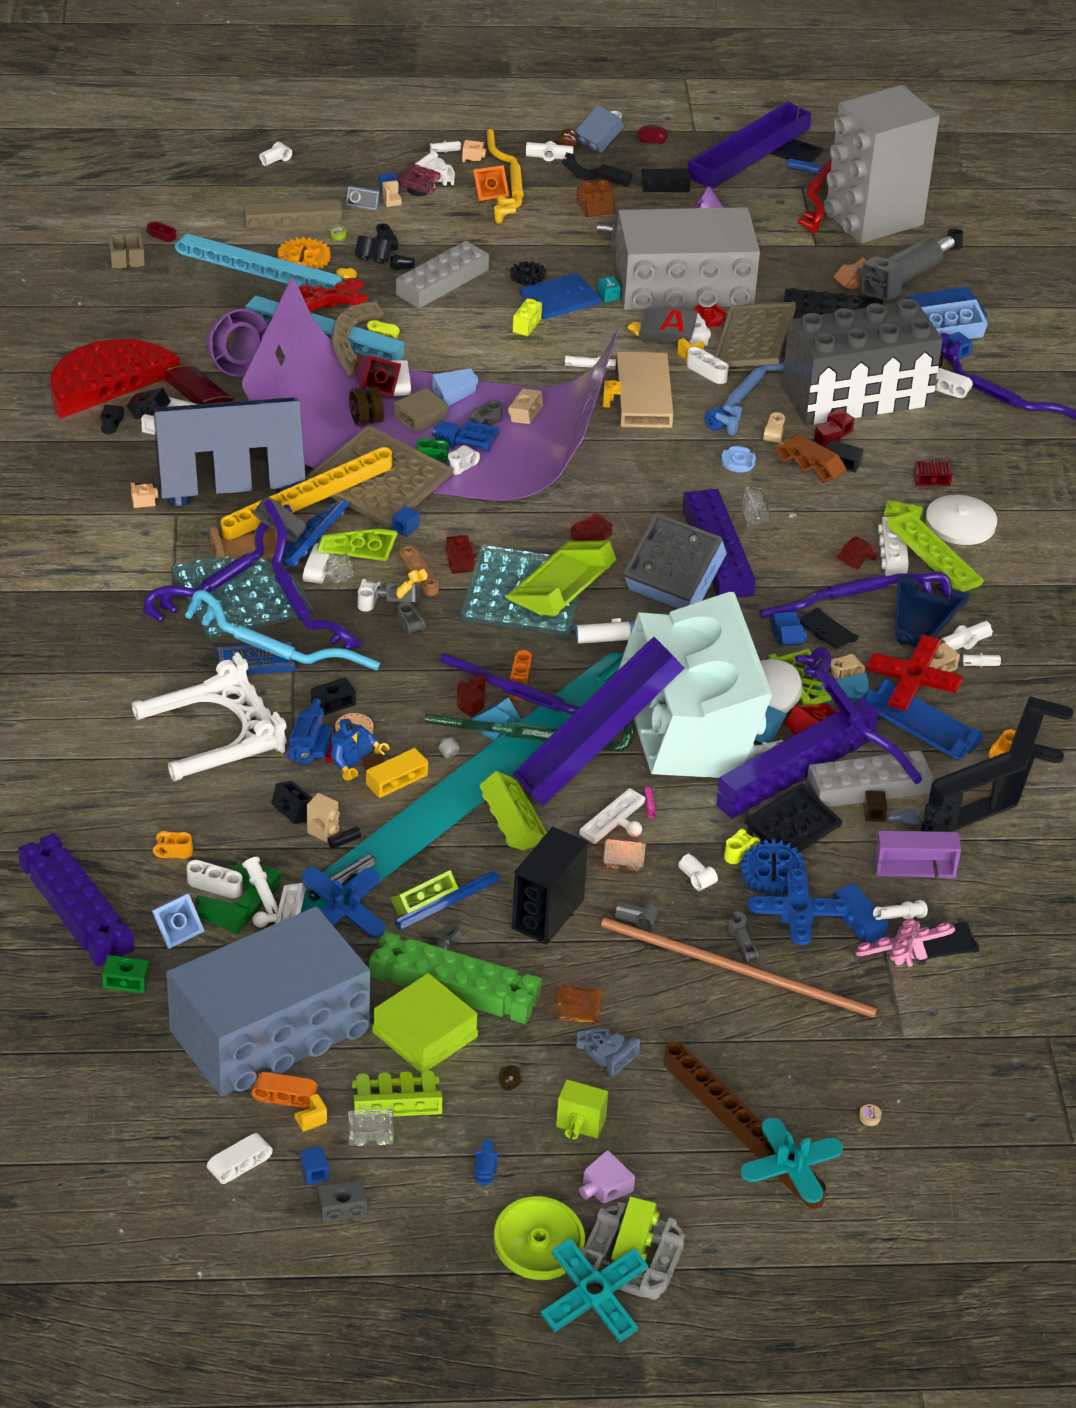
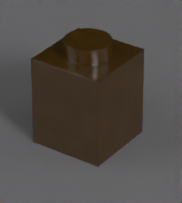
M865 791L863 803L865 821L885 822L887 813L885 791Z

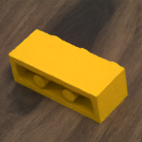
M413 748L366 770V785L381 798L428 776V760Z

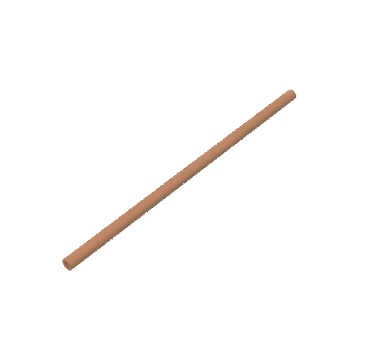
M606 917L602 920L601 927L872 1018H875L878 1008Z

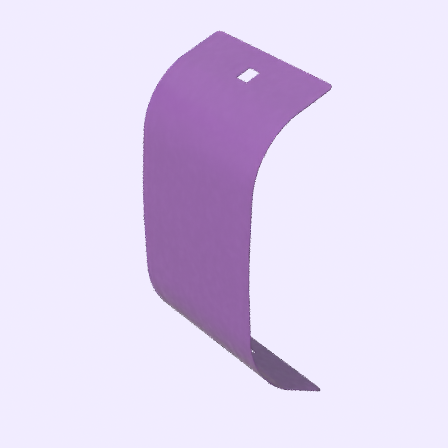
M290 278L242 380V386L249 400L297 397L300 400L304 465L316 469L368 425L415 449L417 440L421 438L435 440V436H432V430L438 423L414 433L393 416L394 402L407 396L388 397L381 395L384 407L383 421L376 424H371L368 421V424L364 426L355 425L350 412L349 392L350 389L359 387L356 377L348 376L336 357L332 340L314 321L295 279ZM619 329L612 337L598 362L588 372L573 381L542 388L478 381L475 393L449 406L447 419L443 421L460 425V431L465 423L470 421L469 417L472 410L490 400L495 399L501 402L503 418L500 422L491 425L499 427V435L493 442L491 450L488 452L482 448L468 446L479 452V462L461 474H453L432 493L505 501L536 494L551 485L562 474L584 438ZM278 345H280L285 356L282 366L275 354ZM409 369L411 394L424 388L433 392V374ZM522 389L542 391L544 406L531 424L511 422V417L508 413L510 404L513 403ZM449 445L448 452L450 453L452 451H455L461 446L455 445V447L452 449ZM448 459L443 464L449 466L450 460Z

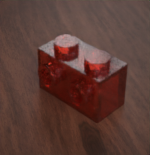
M468 535L446 537V554L451 573L473 572L477 559L476 554H473V543L469 542Z

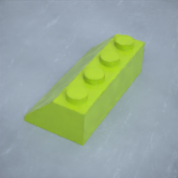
M495 771L479 785L483 792L482 797L490 805V812L496 817L497 825L504 832L505 840L511 848L523 851L535 847L546 834L540 819L520 782L517 779Z

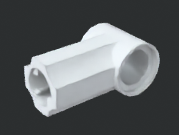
M276 142L271 149L259 154V159L264 166L279 160L287 161L292 156V150L283 143Z
M687 854L679 861L678 867L691 878V883L697 891L717 883L718 877L715 870L709 866L705 868L693 855Z

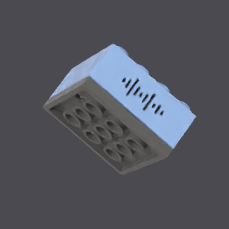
M656 513L623 575L629 590L680 609L702 601L727 553L722 537Z

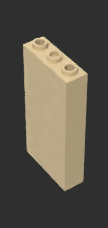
M617 352V381L622 382L621 394H618L621 427L672 428L673 405L667 353Z

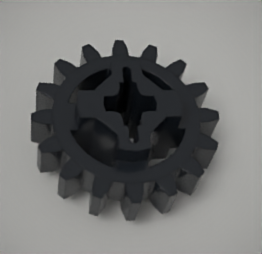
M527 261L519 262V265L514 264V267H511L510 270L512 281L523 283V285L526 283L529 285L538 284V282H543L546 276V268L540 265V263H534V261L530 263Z

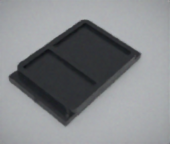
M792 139L769 154L786 160L791 158L812 163L823 151V148Z

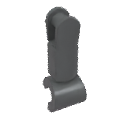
M734 911V921L728 922V933L735 936L746 963L754 958L759 960L758 950L746 929V915L740 911Z

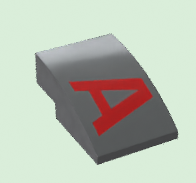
M674 307L646 308L639 336L644 343L659 340L662 344L678 342L682 338L691 340L698 313Z

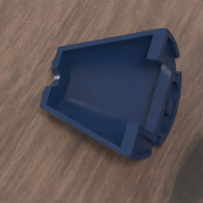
M899 575L894 627L897 642L902 645L917 647L922 635L935 638L964 607L970 593L952 589L950 599L919 591L917 589V579Z

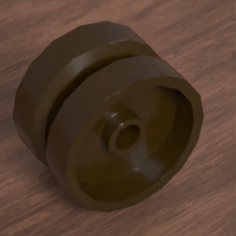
M376 385L365 387L364 390L361 387L350 389L349 406L355 425L364 426L368 424V421L371 424L381 423L384 418V407L379 388Z

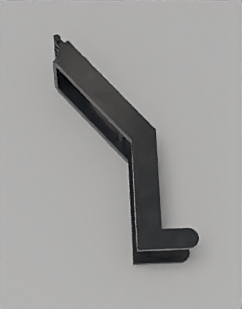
M1029 696L1008 752L939 777L932 783L929 802L925 805L921 831L952 832L1018 806L1034 759L1038 758L1053 763H1061L1064 759L1062 751L1035 744L1044 715L1069 720L1073 716L1072 708ZM1006 777L1003 788L999 792L1001 779ZM993 782L990 796L961 807L964 792Z

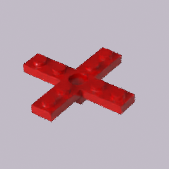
M353 277L347 278L345 282L336 283L330 289L322 288V286L311 287L309 284L300 285L299 288L309 312L319 307L334 308L342 303L358 305L367 301V294L356 291L364 287L363 281L356 280Z
M922 635L909 661L875 652L872 654L867 664L868 671L900 679L888 701L889 707L907 712L917 690L921 689L922 685L957 693L963 681V675L929 667L941 644L940 639Z

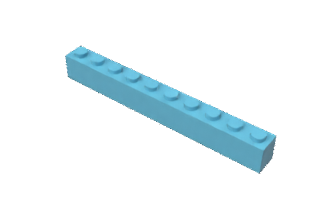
M255 295L246 305V309L258 313L269 325L279 303ZM310 313L319 328L331 339L332 329L336 320ZM355 326L352 327L348 341H350L355 354L371 355L389 361L401 360L403 358V341Z

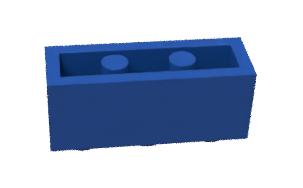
M855 883L834 891L833 899H843L850 904V912L846 916L841 917L863 943H872L886 937L887 920L875 919L876 917L873 915L874 905Z

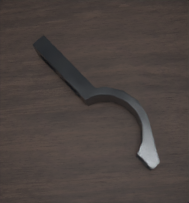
M566 152L565 157L567 159H563L562 164L576 177L582 180H594L599 177L629 187L632 173L605 164L596 169H586L577 163L574 154Z

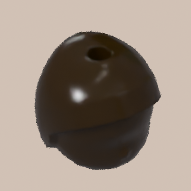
M510 1065L500 1069L499 1082L504 1090L511 1091L521 1084L522 1080L518 1067Z

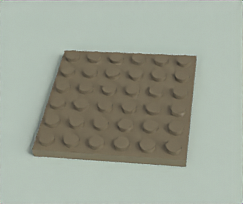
M368 425L308 474L305 479L309 480L382 447L391 449L392 468L330 496L336 501L346 499L349 503L348 507L390 529L392 527V516L404 506L411 509L416 507L451 477L454 469Z

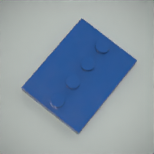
M578 273L520 288V295L525 300L528 298L542 303L541 318L543 320L601 304V297Z
M968 287L907 296V299L916 300L920 307L976 299ZM978 302V304H979V306H980V308H981V311H982V313H983V315H984V317H985V319H986L987 313L985 312V310L982 308V306H981L980 303Z

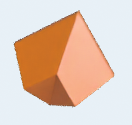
M504 165L473 170L478 201L497 199L499 196L509 197Z

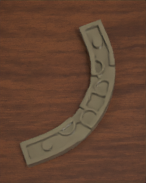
M377 302L362 303L349 307L347 311L339 315L333 326L331 335L332 346L338 361L349 377L355 376L353 370L357 358L352 350L350 341H348L352 327L360 322L382 319L384 313Z

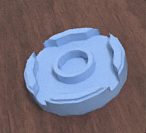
M741 446L730 447L727 451L725 449L721 455V464L733 472L750 471L756 463L755 454H752L748 448Z

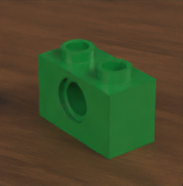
M108 955L102 972L103 988L145 993L150 977L149 960Z

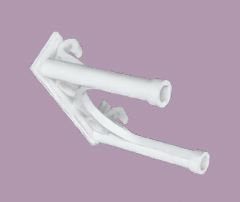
M239 652L235 653L232 661L224 660L220 662L216 667L218 674L202 684L144 701L137 700L132 702V711L136 720L197 702L221 704L231 709L239 717L242 723V731L239 737L231 744L178 761L169 762L168 770L173 781H178L184 776L275 749L281 753L285 752L287 739L284 730L287 728L284 718L279 716L277 711L273 712L271 716L269 709L264 707L263 700L260 696H257L255 687L248 682L246 675L248 664L246 659H242ZM236 694L239 698L234 700L227 698V696ZM254 729L256 734H252L249 730Z

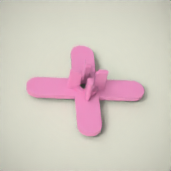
M907 919L902 922L895 938L884 937L875 943H861L858 945L855 953L856 956H865L891 949L889 956L892 961H895L896 965L904 964L906 959L908 967H911L913 964L912 958H915V955L919 960L927 958L922 941L949 935L955 931V927L945 922L937 925L936 928L929 929V927L919 929V921Z

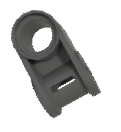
M494 399L475 408L470 413V421L489 426L500 422L503 418L501 402Z
M410 602L398 604L397 622L403 629L404 634L410 636L411 633L425 631L424 619L414 605Z

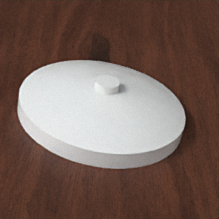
M966 495L940 497L934 500L926 511L925 521L927 527L940 539L953 544L973 545L984 542L993 536L997 526V516L994 510L985 502Z
M761 660L760 663L772 692L768 706L784 713L789 712L797 704L802 694V681L798 671L789 663L781 660Z

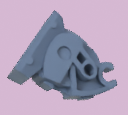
M588 1029L577 1032L576 1048L584 1049L598 1065L606 1067L607 1074L612 1078L639 1056L640 1039L632 1037L626 1040L624 1036L618 1033L610 1034L609 1029Z

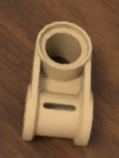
M775 412L770 415L768 424L765 427L763 441L779 444L782 442L783 425L785 422V416L782 413Z
M849 654L832 659L830 665L831 672L828 674L837 680L862 674L865 672V666L854 654Z

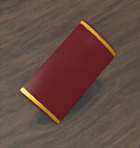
M177 365L165 369V380L192 403L233 402L232 397L193 365Z

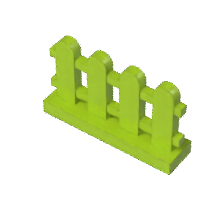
M429 1070L423 1071L421 1077L413 1078L412 1073L408 1071L402 1072L400 1078L391 1079V1075L386 1072L380 1073L378 1079L370 1080L367 1074H359L356 1080L352 1081V1088H357V1095H353L355 1118L442 1114V1092L436 1091V1084H439V1076L435 1077L434 1073ZM414 1085H422L423 1091L415 1092ZM392 1086H400L401 1093H393ZM370 1087H379V1094H371Z

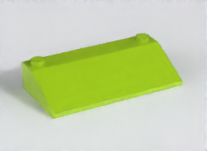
M610 541L566 542L509 592L506 598L539 615H549L550 617L558 615L569 602L605 570L609 569L617 560Z

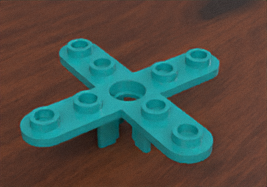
M777 1118L764 1120L762 1132L775 1154L745 1163L741 1167L742 1178L748 1182H757L787 1173L803 1200L809 1203L819 1202L823 1197V1189L809 1166L839 1157L843 1152L841 1141L835 1138H827L810 1143L811 1139L807 1138L799 1142V1147H797L791 1133L787 1131L782 1121ZM788 1155H795L794 1161L789 1160Z

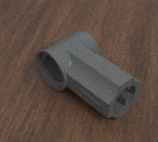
M619 901L615 918L633 922L639 929L649 931L652 929L659 911L656 906L649 903L643 904L641 907Z

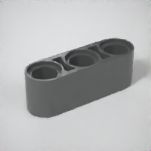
M265 497L254 509V515L277 532L275 524L264 507V503L267 500H271L285 524L287 540L296 542L307 529L305 522L272 498Z

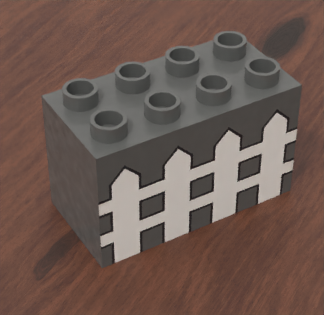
M902 299L898 303L888 305L873 303L869 304L866 308L855 310L840 308L834 313L822 315L807 313L802 318L789 319L782 388L805 426L826 423L828 414L839 408L854 418L932 406L943 339L918 302L912 299Z

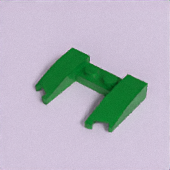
M239 861L236 862V865L227 869L239 872L242 875L243 884L249 886L235 904L219 899L198 895L196 897V904H199V908L195 909L199 918L236 934L244 928L263 906L255 885H252L249 881L250 876L247 869L242 866L244 862ZM260 865L263 872L267 874L266 882L273 894L282 884L281 872Z

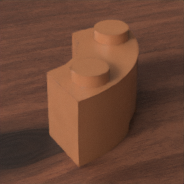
M862 257L854 264H843L834 278L848 289L861 288L862 276L858 275L856 271L858 268L862 269L863 262L867 261V259Z

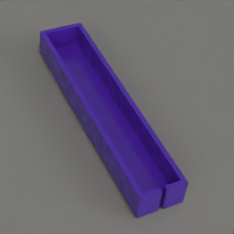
M787 101L689 160L690 178L705 187L709 186L711 189L809 130L812 113L799 108L798 114L799 106Z
M653 636L543 743L513 775L530 795L544 806L685 667Z
M864 698L854 702V706L864 718L863 722L870 730L876 732L879 710ZM838 711L719 777L718 791L720 792L717 793L716 806L733 819L738 815H742L750 808L759 805L766 799L772 798L782 790H786L796 782L802 781L808 776L809 765L834 762L871 741L863 737L856 727L850 725L843 713Z

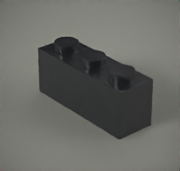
M689 168L642 169L641 185L643 192H690L691 178Z

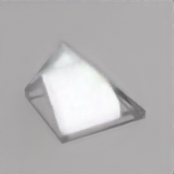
M745 486L741 512L747 528L772 521L760 488Z

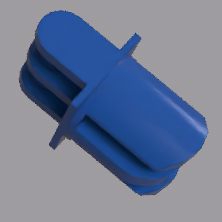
M490 1139L483 1141L482 1151H476L475 1179L483 1186L489 1185L493 1181L498 1163V1153L493 1152L494 1143Z

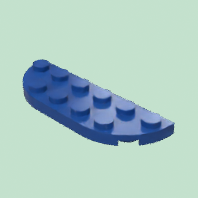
M342 499L311 518L306 523L307 529L296 542L289 541L286 544L281 563L284 566L290 567L297 565L299 559L309 552L308 549L318 542L317 539L327 532L326 529L336 522L335 519L345 513L344 509L349 505L347 500Z

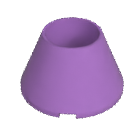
M235 309L213 321L207 328L205 334L206 346L214 364L223 373L235 377L245 376L268 327L266 321L258 313L248 309ZM235 329V344L230 351H227V337Z

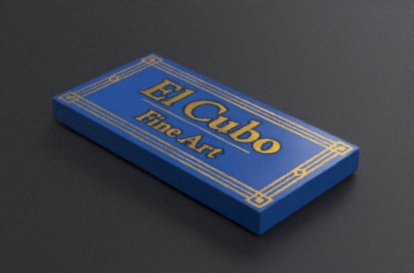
M292 641L282 642L292 646ZM251 644L216 646L218 664L224 660L232 661L235 653L239 652L242 659H246L248 664L246 675L296 671L295 660L291 659L289 661Z

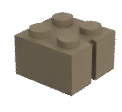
M140 231L126 232V248H123V233L108 234V249L112 269L127 268L129 265L134 268L145 266L144 247Z

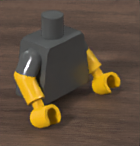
M425 569L420 571L414 570L408 574L409 581L389 582L386 586H378L377 597H386L387 602L421 601V582L428 577Z

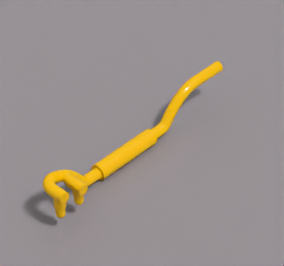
M488 129L486 135L490 153L499 160L511 164L509 166L512 198L499 196L497 197L498 205L494 207L495 222L501 224L506 215L516 213V209L522 204L524 193L521 167L514 156L507 155L496 148L494 131Z

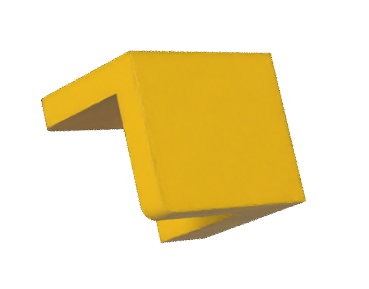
M679 339L677 354L687 362L689 348L698 347L704 350V343L702 341L691 345L686 339Z
M315 1094L310 1096V1108L295 1113L294 1117L304 1132L327 1123V1108L319 1095Z

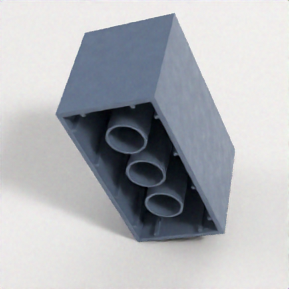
M317 906L167 971L169 1029L221 1097L234 1090L238 1092L247 1090L255 1083L257 1074L260 1072L284 1073L293 1063L310 1055L313 1057L320 1056L330 1046L347 1038L350 1040L357 1039L369 1028L370 969Z

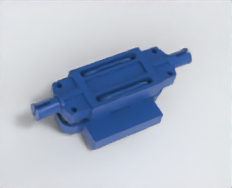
M315 698L312 706L304 708L302 714L298 715L287 750L288 759H292L294 762L297 760L300 764H309L314 758L326 757L331 737L335 731L333 726H324V712L319 707L321 704L320 699Z

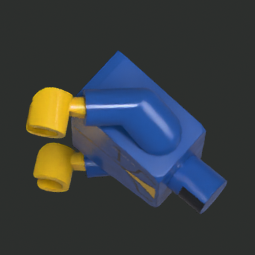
M346 718L339 722L341 729L331 737V758L334 765H337L340 770L344 771L342 774L343 779L350 781L358 776L357 770L351 767L361 760L364 755L373 750L372 746L375 747V754L382 755L385 754L381 748L384 751H388L389 746L386 743L379 744L377 742L378 739L362 725L353 724L350 719Z

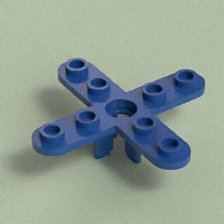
M309 867L303 871V883L328 902L320 911L333 926L345 916L370 937L378 938L384 934V922L360 903L379 882L380 875L375 869H363L344 888L339 881L335 880L333 882L317 868ZM344 897H347L349 899V902L346 905L342 904Z
M793 868L787 872L788 897L753 896L748 900V909L754 913L781 914V922L790 923V938L798 945H805L811 941V924L813 923L814 916H846L850 912V904L846 900L809 898L807 873L799 868Z

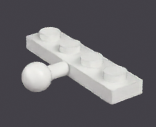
M629 788L580 828L579 835L596 844L617 825H621L626 828L628 835L631 837L639 836L642 832L641 824L637 821L629 822L626 818L645 803V797Z
M304 883L284 885L278 913L267 914L262 911L257 912L253 917L254 925L258 928H264L271 922L276 924L299 914L306 891Z

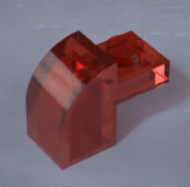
M855 536L845 544L837 558L848 566L859 570L865 558L875 561L878 554L873 551V544L861 536Z
M479 674L468 683L461 680L457 685V707L470 717H473L484 708L486 677Z

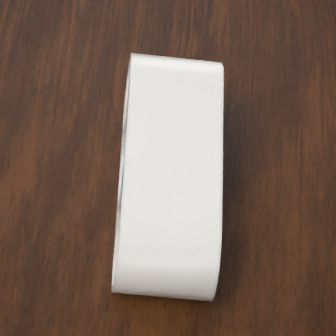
M698 347L688 349L687 367L717 384L727 382L729 365L726 362Z
M390 360L401 364L394 396H409L411 394L408 361Z
M938 368L935 390L957 398H964L973 386L972 381L968 377Z
M319 543L314 545L304 568L303 581L322 584L332 562L334 554L318 552Z
M192 860L186 866L187 883L191 887L233 899L240 897L243 893V878L237 871L200 860Z
M254 1133L213 1156L207 1163V1169L220 1183L225 1184L266 1161L271 1156L273 1150L258 1133Z

